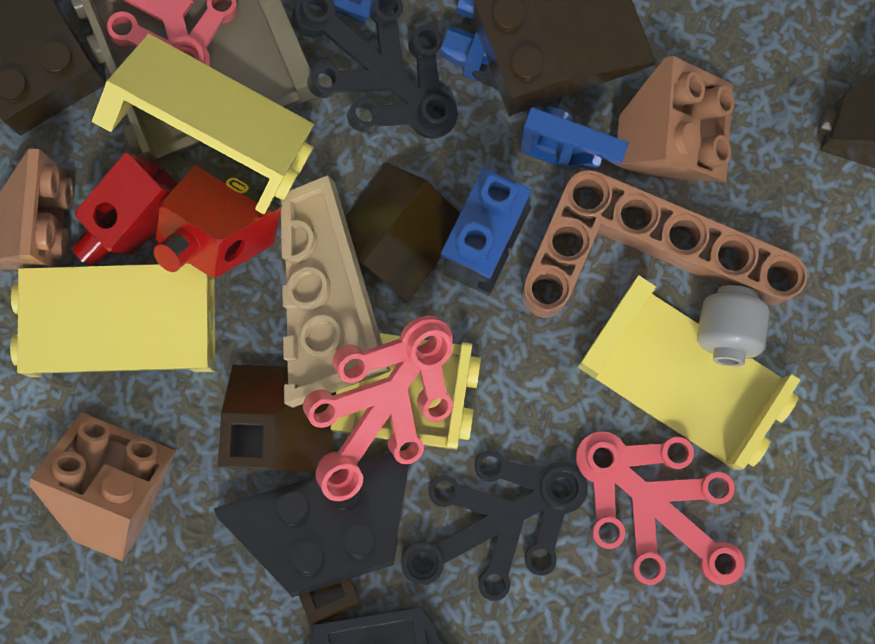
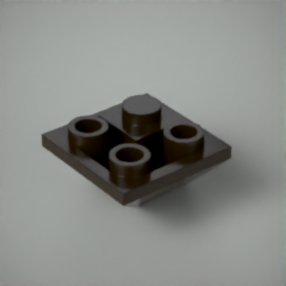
M232 365L221 411L218 467L245 470L316 472L319 461L326 454L333 452L334 431L331 430V425L324 428L315 427L304 413L303 404L293 408L284 404V385L288 384L287 366ZM329 404L318 406L314 413H322Z

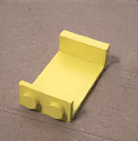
M149 33L107 80L92 119L93 123L112 132L134 105L266 176L270 180L255 210L262 214H265L274 197L285 200L314 148L306 143L314 126L312 122Z
M159 264L18 269V283H14L11 289L12 309L15 314H18V334L12 336L10 344L11 360L14 365H17V373L29 377H42V373L189 369L195 373L216 372L215 277L208 276L191 264H185L176 272H169Z
M638 275L577 368L733 470L744 469L747 464L754 467L761 460L771 443L765 435L774 421L777 420L782 423L795 407L799 397L793 394V391L800 382V379L793 374L781 378L752 358L745 359V364L739 367L715 363L713 361V354L702 349L697 342L699 324L653 295L652 293L656 286Z

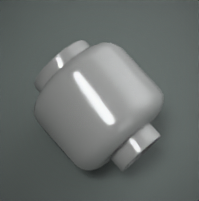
M734 285L719 287L717 293L709 295L702 303L697 342L702 349L713 354V361L715 363L732 367L743 366L745 359L759 356L766 348L770 309L764 301L759 299V293L754 289Z

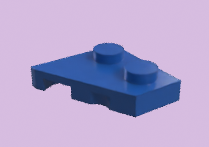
M531 107L523 129L520 153L566 170H577L579 167H599L602 158L615 165L622 163L629 142L574 123V118L563 110L544 107L543 111Z

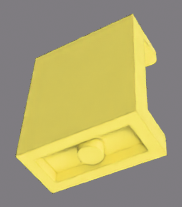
M379 333L382 344L400 338L397 335ZM423 339L419 345L426 343L428 340ZM466 342L452 344V353L449 359L442 365L445 389L453 400V409L447 418L438 422L429 421L418 408L417 397L424 389L420 372L408 388L416 433L424 445L457 450L459 439L469 440L474 409L463 407L466 387L477 388L481 357L471 356L472 343ZM397 364L389 366L390 372L336 391V395L389 377ZM441 398L431 402L429 408L437 406ZM367 408L338 418L331 425V430L350 434ZM390 416L375 438L389 440L393 434Z

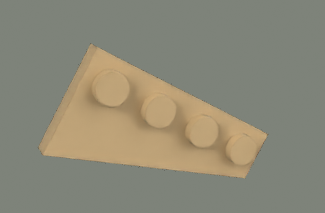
M328 175L290 190L285 200H281L282 258L286 261V285L282 286L283 307L287 309V336L283 337L284 359L288 361V384L284 385V404L292 408L303 404L307 395L315 390L322 389L333 393L390 372L389 366L369 371L366 377L359 382L347 383L339 377L332 365L335 352L345 345H356L364 351L382 345V341L336 184ZM358 359L349 360L345 364L344 369L353 368L357 364Z

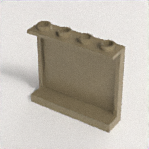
M71 0L79 18L82 20L88 17L94 32L86 36L88 44L98 64L106 62L111 76L136 48L133 45L120 47L112 42L107 31V21L114 13L120 11L128 12L135 17L138 26L168 40L163 22L123 0ZM195 0L184 17L188 35L206 12V0ZM220 0L214 4L213 8L223 12L231 7V3L226 0ZM237 0V16L231 22L220 26L206 48L210 55L211 68L286 109L316 98L310 92L307 85V79L311 70L281 0ZM126 23L120 24L116 27L115 33L126 35L131 31L132 26ZM134 105L127 112L131 124L123 126V130L135 155L143 153L148 160L158 163L204 144Z

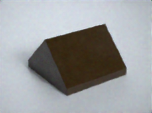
M387 162L345 218L360 268L408 303L442 258L441 252L460 213L427 180Z

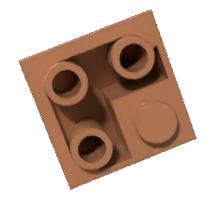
M675 56L665 57L619 115L618 139L629 142L622 163L616 166L643 176L727 182L728 163L731 158V146L729 143L731 114L735 104L733 84Z
M40 149L27 150L0 191L1 270L59 267L60 259H66L69 253L70 237L68 230L63 228L64 209H70L73 204V181L71 178H67L66 171Z
M81 412L31 476L29 486L74 542L123 561L145 526L176 450Z

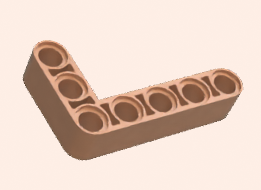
M586 170L572 176L565 187L526 277L522 299L527 310L535 316L547 318L561 312L570 298L597 233L721 286L734 285L754 289L759 293L760 300L773 306L783 304L799 294L806 285L808 275L806 266L801 259L792 253L602 173ZM578 189H590L596 193L600 204L594 209H583L575 203L573 193ZM628 208L638 209L646 218V227L639 230L630 229L623 223L621 212ZM682 228L688 231L693 237V248L691 250L676 248L670 241V230ZM561 234L571 235L578 241L580 251L574 256H562L554 249L552 240ZM730 248L737 252L741 260L740 269L731 271L724 268L719 262V249ZM769 268H777L785 273L789 283L786 291H777L770 286L767 279ZM538 281H551L558 287L560 298L552 304L540 303L533 296L532 286Z

